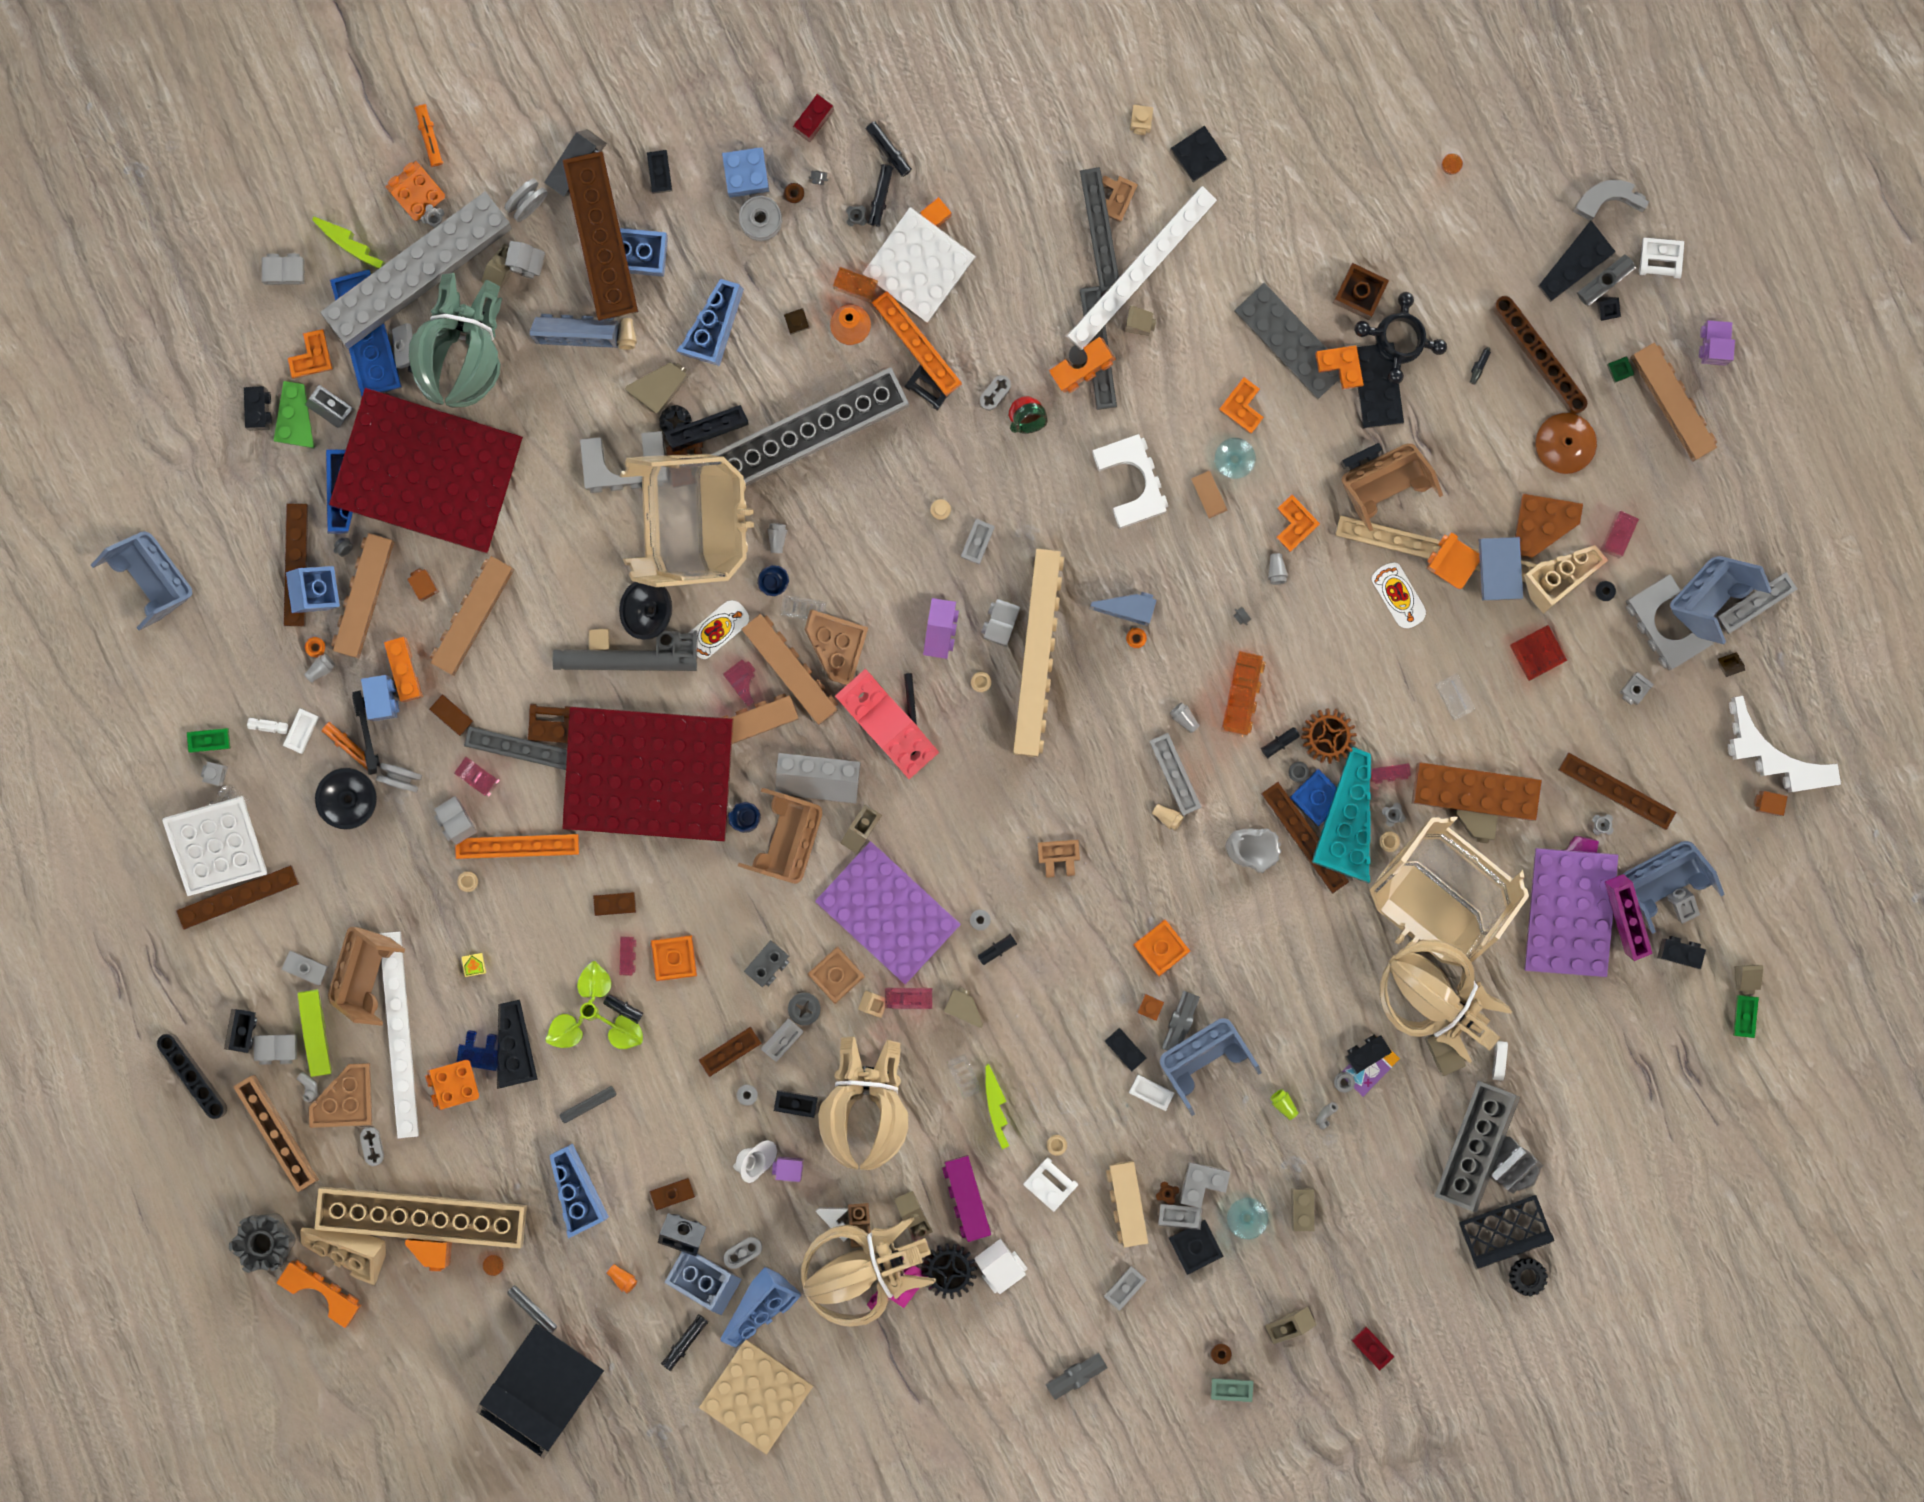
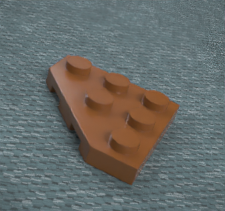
M1522 494L1515 537H1520L1521 556L1533 558L1578 526L1581 522L1583 504Z

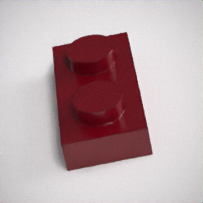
M1366 1326L1351 1339L1379 1371L1394 1358L1393 1354Z

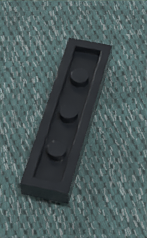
M741 405L667 431L665 432V437L672 452H676L749 425Z

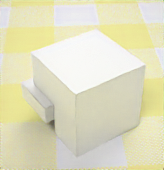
M1001 1239L974 1258L983 1272V1279L994 1293H1003L1026 1275L1024 1271L1028 1269L1015 1251L1011 1253Z

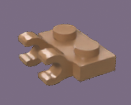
M1104 176L1102 178L1103 187L1113 190L1109 200L1106 199L1108 216L1121 223L1138 184L1119 176L1117 181Z
M1079 840L1037 843L1039 864L1045 863L1046 878L1055 876L1054 862H1066V875L1075 876L1074 861H1080Z

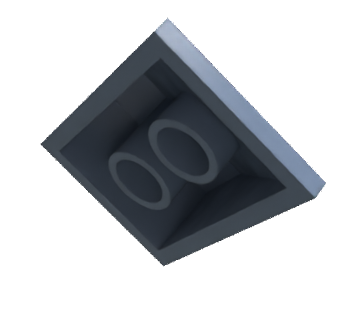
M1141 592L1140 595L1134 594L1091 602L1089 609L1148 626L1157 600L1153 599V595Z
M681 1252L664 1283L710 1311L722 1315L742 1279L698 1253L697 1256Z

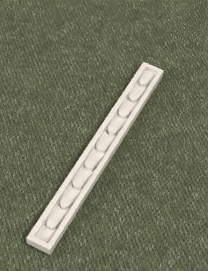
M1201 186L1066 337L1080 350H1083V347L1094 338L1217 200Z
M401 932L380 933L392 938L402 946ZM394 952L389 958L382 957V970L397 1137L419 1136L404 961L403 953Z

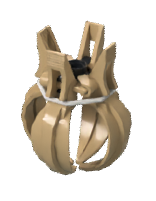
M1423 940L1410 944L1390 958L1380 981L1379 995L1387 1018L1398 1030L1416 1037L1434 1034L1437 1042L1450 1045L1469 1063L1472 1062L1460 1038L1462 1030L1489 1051L1501 1038L1487 1026L1491 1020L1480 1011L1488 1009L1511 1014L1512 1010L1500 999L1488 994L1480 981L1475 983L1472 962L1460 948L1444 941ZM1415 952H1436L1457 960L1462 967L1461 980L1455 992L1452 990L1450 981L1435 963ZM1390 972L1402 994L1414 1008L1428 1018L1427 1020L1422 1022L1407 1021L1400 1017L1391 1007L1387 992ZM1470 1028L1474 1029V1030L1477 1031L1478 1033H1481L1482 1030H1485V1031H1484V1032L1482 1033V1035L1479 1037V1036H1478L1474 1031H1472Z
M843 1037L840 1043V1067L835 1072V1079L837 1080L835 1082V1089L821 1103L818 1114L820 1135L827 1150L840 1164L847 1168L858 1170V1164L850 1153L847 1141L848 1116L853 1104L861 1100L863 1094L870 1095L871 1101L875 1102L880 1109V1121L873 1147L867 1159L860 1165V1170H872L881 1167L898 1153L905 1142L908 1131V1112L897 1095L898 1086L901 1083V1079L897 1075L901 1043L886 1040L876 1066L869 1067L862 1066L855 1037Z
M914 1217L901 1221L891 1228H874L870 1234L856 1226L843 1225L833 1227L819 1235L805 1253L801 1268L803 1292L816 1312L828 1321L838 1325L849 1327L867 1325L882 1315L887 1308L889 1298L892 1296L897 1299L907 1290L923 1288L934 1284L935 1278L906 1275L903 1269L923 1263L921 1258L931 1254L926 1238L894 1248L893 1241L915 1220ZM837 1237L854 1239L863 1248V1250L852 1251L837 1257L824 1265L807 1280L810 1262L816 1251L825 1242ZM878 1280L877 1304L873 1310L867 1313L857 1315L839 1314L820 1305L851 1300L860 1296L871 1287L873 1282Z

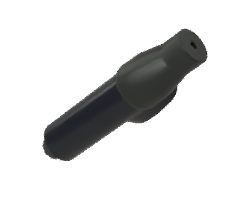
M1490 347L1485 348L1479 361L1474 363L1471 370V384L1476 385L1491 354Z

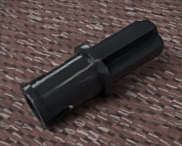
M1292 727L1279 737L1275 736L1276 739L1261 747V750L1265 757L1269 759V757L1281 749L1285 750V747L1298 739L1300 734L1295 727Z
M1009 934L996 944L993 942V946L978 954V959L981 964L985 965L999 955L1002 957V953L1017 945L1012 935Z
M610 994L603 1001L604 1005L620 1013L619 1016L622 1015L638 1024L643 1015V1012L633 1008L628 1002L624 1003Z

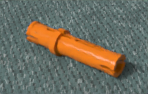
M418 105L414 107L419 123L418 130H421L431 167L442 165L443 161L433 130L434 123L430 120L427 105ZM423 118H425L429 133L426 132ZM429 138H431V142H432L433 149H434V152H435L434 154H433L432 149H431V145H430V142H429Z
M328 722L321 732L333 740L335 746H340L367 770L365 752L352 742L345 732L342 733L331 722Z

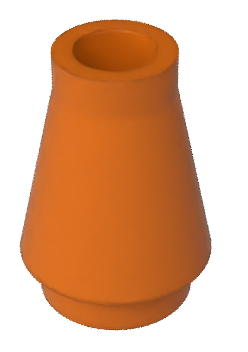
M615 1264L607 1271V1275L610 1276L621 1292L624 1291L628 1294L638 1282L634 1275L617 1267Z

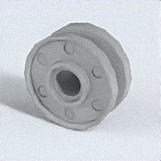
M534 178L523 184L505 204L504 208L508 213L517 209L514 214V219L517 222L524 220L532 214L548 194L544 188L535 191L539 183Z
M752 197L745 201L739 212L741 228L752 240H770L781 229L783 222L781 210L777 203L769 197ZM759 214L766 216V220L762 223L755 221Z
M380 764V768L388 773L387 776L377 775L376 781L417 793L418 787L411 784V779L421 780V774L395 765Z

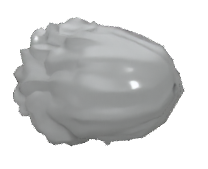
M1249 828L1234 831L1225 844L1227 854L1234 863L1242 867H1251L1258 873H1264L1272 865L1274 866L1279 861V854L1281 853V849H1279L1281 843L1278 842V835H1276V832H1271L1268 828H1262L1261 830Z

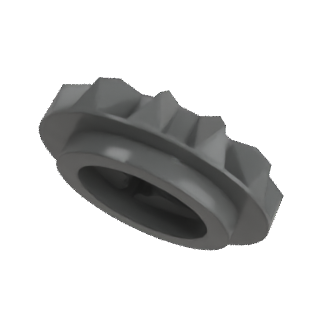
M810 993L795 995L788 1005L790 1018L799 1025L814 1023L821 1011L818 999ZM809 1001L808 1009L813 1013L805 1012L804 1015L799 1017L801 1009L796 1004L804 1005Z

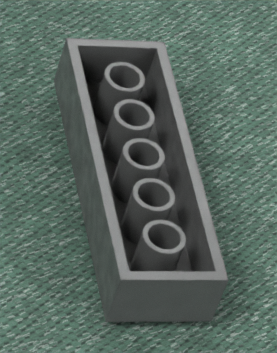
M1481 1081L1477 1082L1434 1197L1477 1213L1520 1096Z

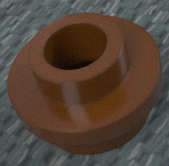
M790 183L784 190V196L790 203H799L804 198V189L798 183ZM791 191H798V195L792 197L790 195Z
M1217 1344L1211 1351V1357L1215 1363L1223 1365L1230 1361L1232 1352L1227 1345ZM1219 1351L1225 1352V1356L1223 1358L1218 1357Z

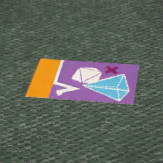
M1392 1050V1053L1358 1074L1354 1073L1350 1065L1342 1071L1348 1072L1354 1077L1355 1085L1353 1088L1363 1097L1400 1059Z

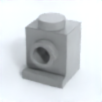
M1636 672L1619 693L1623 695L1622 699L1630 705L1633 703L1637 705L1654 684ZM1634 686H1638L1640 688V692L1638 694L1634 693Z
M207 761V765L203 766L201 772L202 782L223 786L228 766Z

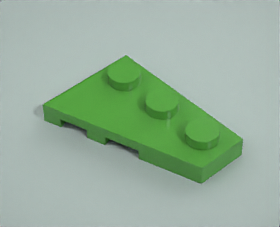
M283 382L274 442L315 449L309 408L305 405L308 400L304 384Z

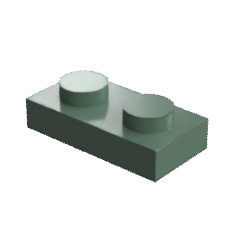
M1212 1378L1211 1400L1252 1402L1254 1381Z

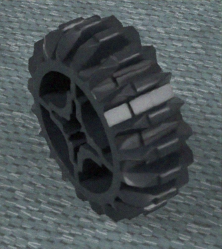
M945 1243L946 1250H942L940 1245L937 1246L938 1253L933 1249L930 1250L933 1258L926 1256L925 1259L930 1263L922 1264L923 1268L928 1269V1271L922 1272V1276L934 1278L932 1271H936L944 1276L943 1286L935 1281L934 1284L928 1287L929 1291L934 1287L936 1288L935 1296L942 1291L943 1299L946 1298V1293H950V1299H954V1292H957L958 1297H962L960 1290L963 1289L964 1292L968 1293L969 1290L966 1285L968 1284L972 1287L974 1285L969 1279L977 1278V1275L971 1274V1271H976L977 1267L970 1266V1264L975 1262V1259L968 1260L967 1258L971 1253L962 1254L965 1249L963 1246L957 1251V1244L955 1243L953 1244V1249H949V1244ZM950 1254L949 1260L945 1265H934L938 1258ZM956 1256L963 1260L967 1272L955 1266ZM952 1261V1270H955L956 1273H951L947 1281L946 1272L944 1273L943 1270L948 1269ZM953 1278H965L958 1286L949 1288Z

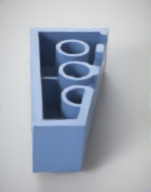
M723 279L719 280L708 298L707 304L702 312L700 311L693 327L688 331L684 342L677 349L678 353L689 358L720 366L744 290L740 284Z
M573 1143L549 1155L555 1182L558 1187V1196L562 1205V1214L566 1223L568 1238L609 1218Z

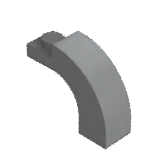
M1609 180L1590 188L1579 200L1573 212L1590 221L1595 217L1600 206L1607 201H1621L1640 212L1646 209L1649 201L1645 200L1646 197L1638 192L1632 193L1634 184L1622 180Z

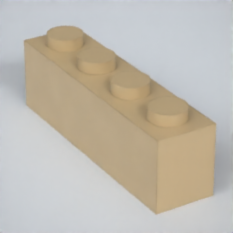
M1134 1161L1109 1165L1110 1170H1106L1108 1182H1112L1113 1190H1110V1197L1112 1203L1116 1202L1117 1210L1113 1211L1115 1223H1119L1121 1230L1117 1231L1118 1242L1123 1243L1124 1248L1148 1244Z

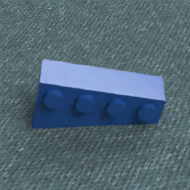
M326 450L327 534H348L353 515L352 512L329 506L346 450Z

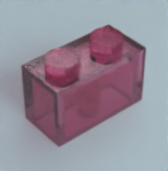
M1623 511L1617 512L1600 550L1614 557L1621 558L1625 553L1639 519Z

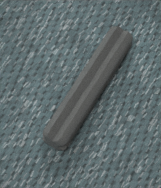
M610 1086L560 1114L562 1122L567 1123L617 1095L615 1089Z
M513 1286L507 1292L533 1320L551 1334L553 1333L557 1325L517 1286Z

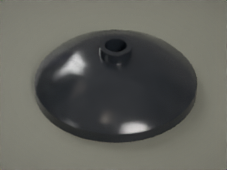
M633 582L629 585L622 595L619 606L620 620L626 632L634 638L650 640L659 636L666 629L672 615V600L665 586L654 587L638 582Z
M340 768L328 773L318 784L315 793V805L320 817L327 824L338 829H354L365 824L373 815L377 804V793L372 781L364 773L352 768ZM347 795H350L352 798L350 803L345 802Z

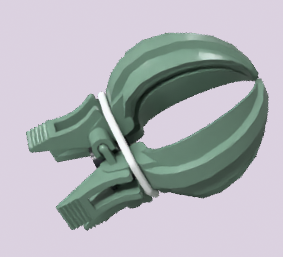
M455 273L442 275L438 300L435 307L431 310V320L424 322L418 328L409 344V362L414 381L426 399L438 405L444 404L443 397L439 393L441 370L448 349L458 339L466 340V344L469 347L460 374L451 392L445 398L446 406L458 408L476 404L494 387L500 375L501 365L498 359V351L493 342L495 329L497 328L495 320L502 302L501 297L497 298L500 286L485 280L470 307L466 304L460 305V295L457 292ZM487 297L488 299H487V301H486V303H485V305H484V307H483L485 298Z

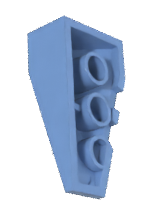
M764 1267L751 1282L720 1340L733 1347L739 1346L746 1339L753 1336L758 1327L764 1323L767 1325L773 1321L771 1318L779 1312L785 1313L802 1294L779 1273Z

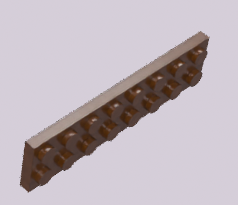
M601 151L563 160V165L598 321L638 313L604 153Z

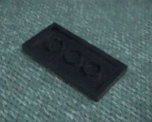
M1394 342L1389 343V345L1395 350ZM1377 345L1357 347L1363 379V386L1358 387L1363 429L1404 424L1399 384L1390 383L1387 378L1388 372L1393 369V362L1386 359L1380 353Z

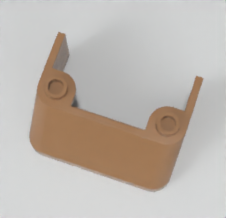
M1404 444L1347 472L1341 479L1358 516L1369 531L1373 530L1370 518L1378 511L1376 503L1409 487L1418 492H1425L1432 487L1439 497L1443 496L1435 470L1414 444Z
M762 788L761 792L774 796L771 804L772 811L780 816L768 854L759 853L755 857L752 866L738 863V867L797 884L802 880L822 818V808L819 805Z
M350 927L346 932L329 989L328 999L330 1004L353 1023L382 1026L383 1021L374 1015L378 1008V1001L371 992L382 957L389 958L394 952L404 953L405 948L390 937L362 928Z

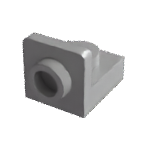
M1685 887L1677 889L1667 896L1668 900L1673 903L1678 920L1682 924L1700 915L1694 895Z

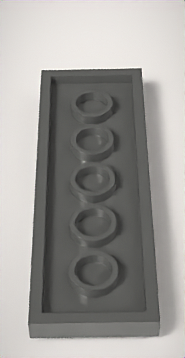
M1265 283L1234 310L1317 399L1340 379L1339 370L1318 372L1315 353L1316 351L1328 349Z

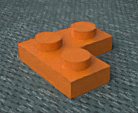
M324 330L303 333L307 354L288 358L292 378L333 370Z
M1356 345L1316 351L1315 355L1319 373L1339 370L1342 390L1363 386Z
M1243 377L1219 410L1248 433L1252 434L1264 418L1248 406L1260 388Z
M1293 494L1277 508L1290 522V525L1276 537L1289 552L1320 525Z

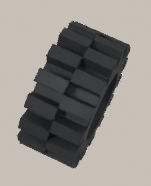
M1522 1258L1520 1261H1516L1514 1266H1511L1509 1282L1518 1293L1530 1297L1540 1294L1539 1292L1545 1289L1544 1286L1547 1285L1548 1274H1546V1269L1540 1262L1531 1258ZM1526 1269H1531L1536 1274V1280L1531 1285H1525L1521 1281V1273Z

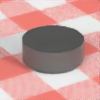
M1074 345L1069 351V360L1074 365L1080 366L1087 362V354L1084 349L1080 350Z

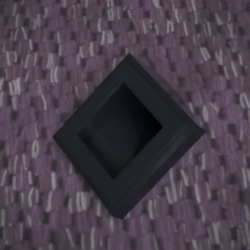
M1599 297L1596 300L1601 321L1621 317L1619 297Z

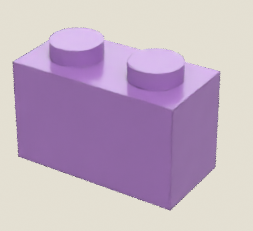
M778 1157L777 1161L773 1162L772 1175H776L775 1180L801 1182L804 1159Z

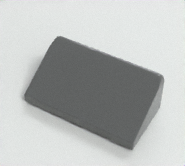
M321 385L317 386L305 403L308 408L337 428L342 425L353 409Z

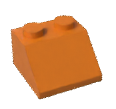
M411 1238L405 1240V1245L424 1267H429V1271H442L450 1265L452 1242Z

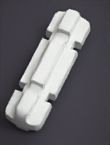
M249 718L247 728L287 734L288 724L281 722L278 724L275 721L261 719L258 721V719Z

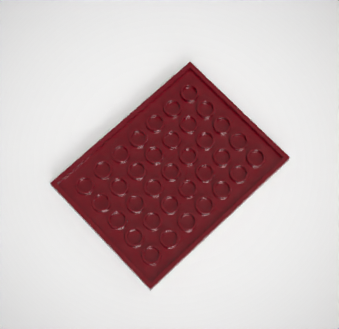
M365 388L329 506L488 554L523 437Z
M571 706L562 829L725 842L734 718Z

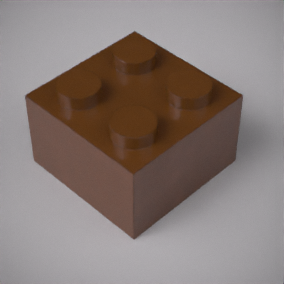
M1352 263L1333 303L1370 320L1389 280Z

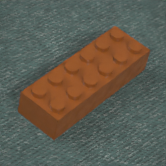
M1419 762L1416 766L1411 804L1536 821L1542 780Z

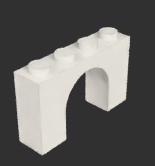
M1139 434L1092 451L1099 472L1120 464H1130L1138 468L1144 476L1145 489L1143 494L1132 502L1113 508L1119 529L1166 513V507H1168L1165 495L1161 496L1159 488H1162L1158 476L1154 477L1152 469L1155 468L1152 458H1147L1145 452L1148 449L1144 438H1140Z

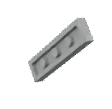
M1787 572L1769 583L1772 590L1770 593L1757 590L1717 616L1727 634L1797 590Z
M1169 733L1149 741L1182 816L1202 808Z

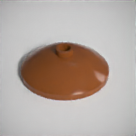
M1560 413L1548 418L1541 425L1536 435L1535 447L1539 459L1548 469L1560 474H1572L1582 470L1592 461L1597 448V438L1594 429L1583 417L1573 413ZM1566 438L1571 439V445H1566Z

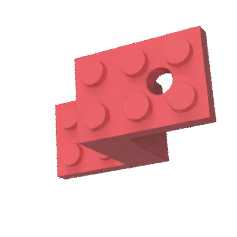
M866 669L835 695L839 702L908 779L918 773L920 769L939 753L917 725Z

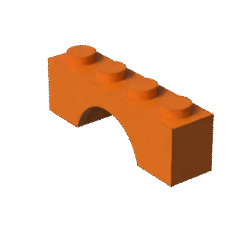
M299 1260L289 1262L276 1283L292 1294L306 1288L321 1292L329 1305L328 1317L342 1327H348L362 1306L358 1303L359 1299L351 1294L345 1295L341 1292L342 1288L338 1285L325 1282L324 1276L316 1271L314 1273L306 1269L307 1265Z

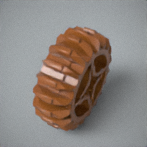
M1329 708L1325 709V715H1323L1321 710H1318L1317 714L1319 717L1317 718L1314 714H1311L1310 717L1313 722L1306 720L1305 723L1309 728H1302V731L1307 732V735H1302L1301 739H1307L1308 741L1302 744V746H1310V749L1306 751L1307 754H1310L1312 751L1315 752L1312 759L1315 760L1318 755L1321 756L1320 763L1325 761V757H1327L1328 764L1332 763V757H1334L1336 762H1340L1339 755L1345 759L1347 755L1344 751H1353L1348 745L1356 744L1355 741L1350 740V737L1357 736L1356 733H1350V730L1354 729L1355 726L1351 725L1348 727L1347 723L1351 719L1348 718L1344 721L1345 713H1341L1338 717L1337 709H1334L1332 715H1330ZM1326 719L1338 722L1342 728L1337 730L1330 728ZM1320 721L1322 733L1319 737L1312 739L1313 729ZM1325 731L1329 733L1338 732V734L1331 738L1333 739L1331 742L1329 739L1319 740L1324 737L1323 735H1326ZM1345 733L1344 744L1337 750L1336 738ZM1322 742L1327 744L1331 753L1322 752L1315 744Z

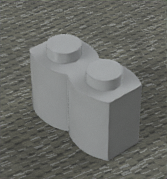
M510 241L505 266L510 267L511 272L533 279L534 276H540L545 252L522 242Z
M296 253L287 254V257H279V254H267V257H262V283L265 285L305 284L304 258Z
M997 599L996 603L992 602L988 614L991 615L989 623L985 621L981 633L985 634L983 639L1007 647L1020 607Z
M456 796L435 808L437 815L434 817L440 827L444 826L445 830L442 832L449 842L452 840L457 845L477 832L466 810Z
M297 1034L254 1036V1061H259V1065L272 1064V1060H280V1064H292V1060L297 1059Z

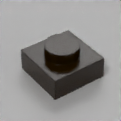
M803 308L784 314L790 335L809 329Z
M1737 652L1718 658V665L1725 677L1745 671V665Z

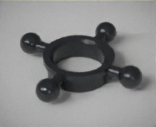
M1403 292L1398 297V303L1401 306L1400 313L1387 316L1380 322L1377 328L1370 327L1366 321H1359L1354 327L1355 334L1359 337L1375 336L1376 345L1380 353L1386 359L1393 362V369L1388 372L1387 378L1390 383L1395 385L1401 383L1404 378L1401 364L1415 360L1424 348L1431 349L1436 355H1442L1447 350V343L1443 339L1428 340L1421 321L1409 314V307L1414 303V296L1410 292ZM1403 321L1413 327L1418 340L1413 352L1400 353L1389 345L1386 338V330L1390 323Z

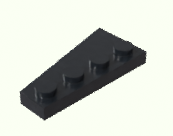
M1592 220L1589 221L1538 285L1550 302L1616 252Z
M520 999L498 1004L497 1089L538 1080Z

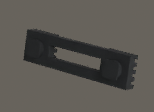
M361 690L352 692V699L356 717H360L366 746L364 756L368 775L376 774L377 766L380 767L378 754L374 755L364 709L366 708L364 697L361 695Z

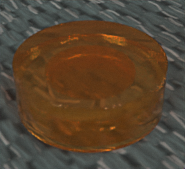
M1453 153L1446 155L1442 161V169L1449 175L1457 174L1463 166L1461 157Z
M490 1255L483 1262V1269L490 1276L500 1274L504 1268V1261L498 1255Z

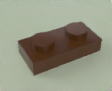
M635 892L593 895L595 916L636 913Z

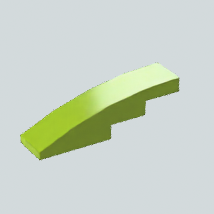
M313 216V222L344 251L376 269L385 265L384 261L368 255L370 252L368 246L353 241L355 234L352 231Z
M319 990L298 992L300 1017L310 1075L313 1077L331 1074L332 1068L328 1054L329 1046L325 1032L326 1024Z
M987 1064L985 1065V1085L988 1108L994 1131L1003 1150L1009 1147V1143L1001 1127L1007 1125L1008 1122L1000 1105L1007 1101L990 1065Z

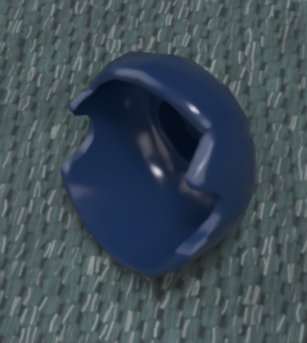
M771 565L765 567L759 573L757 584L760 591L765 595L776 597L785 592L790 580L785 569L781 566Z
M743 802L736 804L732 811L728 813V820L734 830L741 833H749L759 825L761 814L754 804Z

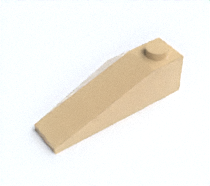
M1594 545L1566 556L1557 557L1554 560L1539 563L1524 575L1530 599L1544 614L1608 561L1607 558Z
M302 1227L300 1234L303 1246L321 1257L328 1256L335 1262V1266L340 1268L342 1265L352 1271L350 1275L356 1279L375 1285L386 1256L384 1240L367 1234L323 1231Z

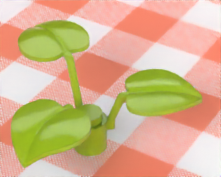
M592 961L582 971L577 983L579 994L584 998L591 997V1000L581 1006V1016L578 1023L569 1014L557 1016L549 1027L545 1041L558 1048L576 1046L583 1038V1032L579 1028L583 1019L593 1021L598 1018L610 1025L612 1028L608 1032V1039L618 1049H629L643 1043V1032L639 1024L622 1015L616 1018L615 1024L599 1015V1009L593 1004L595 996L599 998L606 996L611 989L612 982L609 974L596 961Z

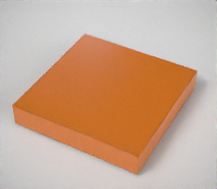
M1166 919L1133 944L1158 977L1191 952Z
M692 935L651 941L656 981L697 976Z

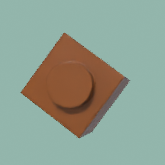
M419 568L410 573L411 577L407 580L419 601L423 602L440 592L426 569L421 570Z
M1760 791L1754 800L1756 812L1784 816L1788 796Z
M1144 993L1137 1013L1157 1021L1164 1002Z

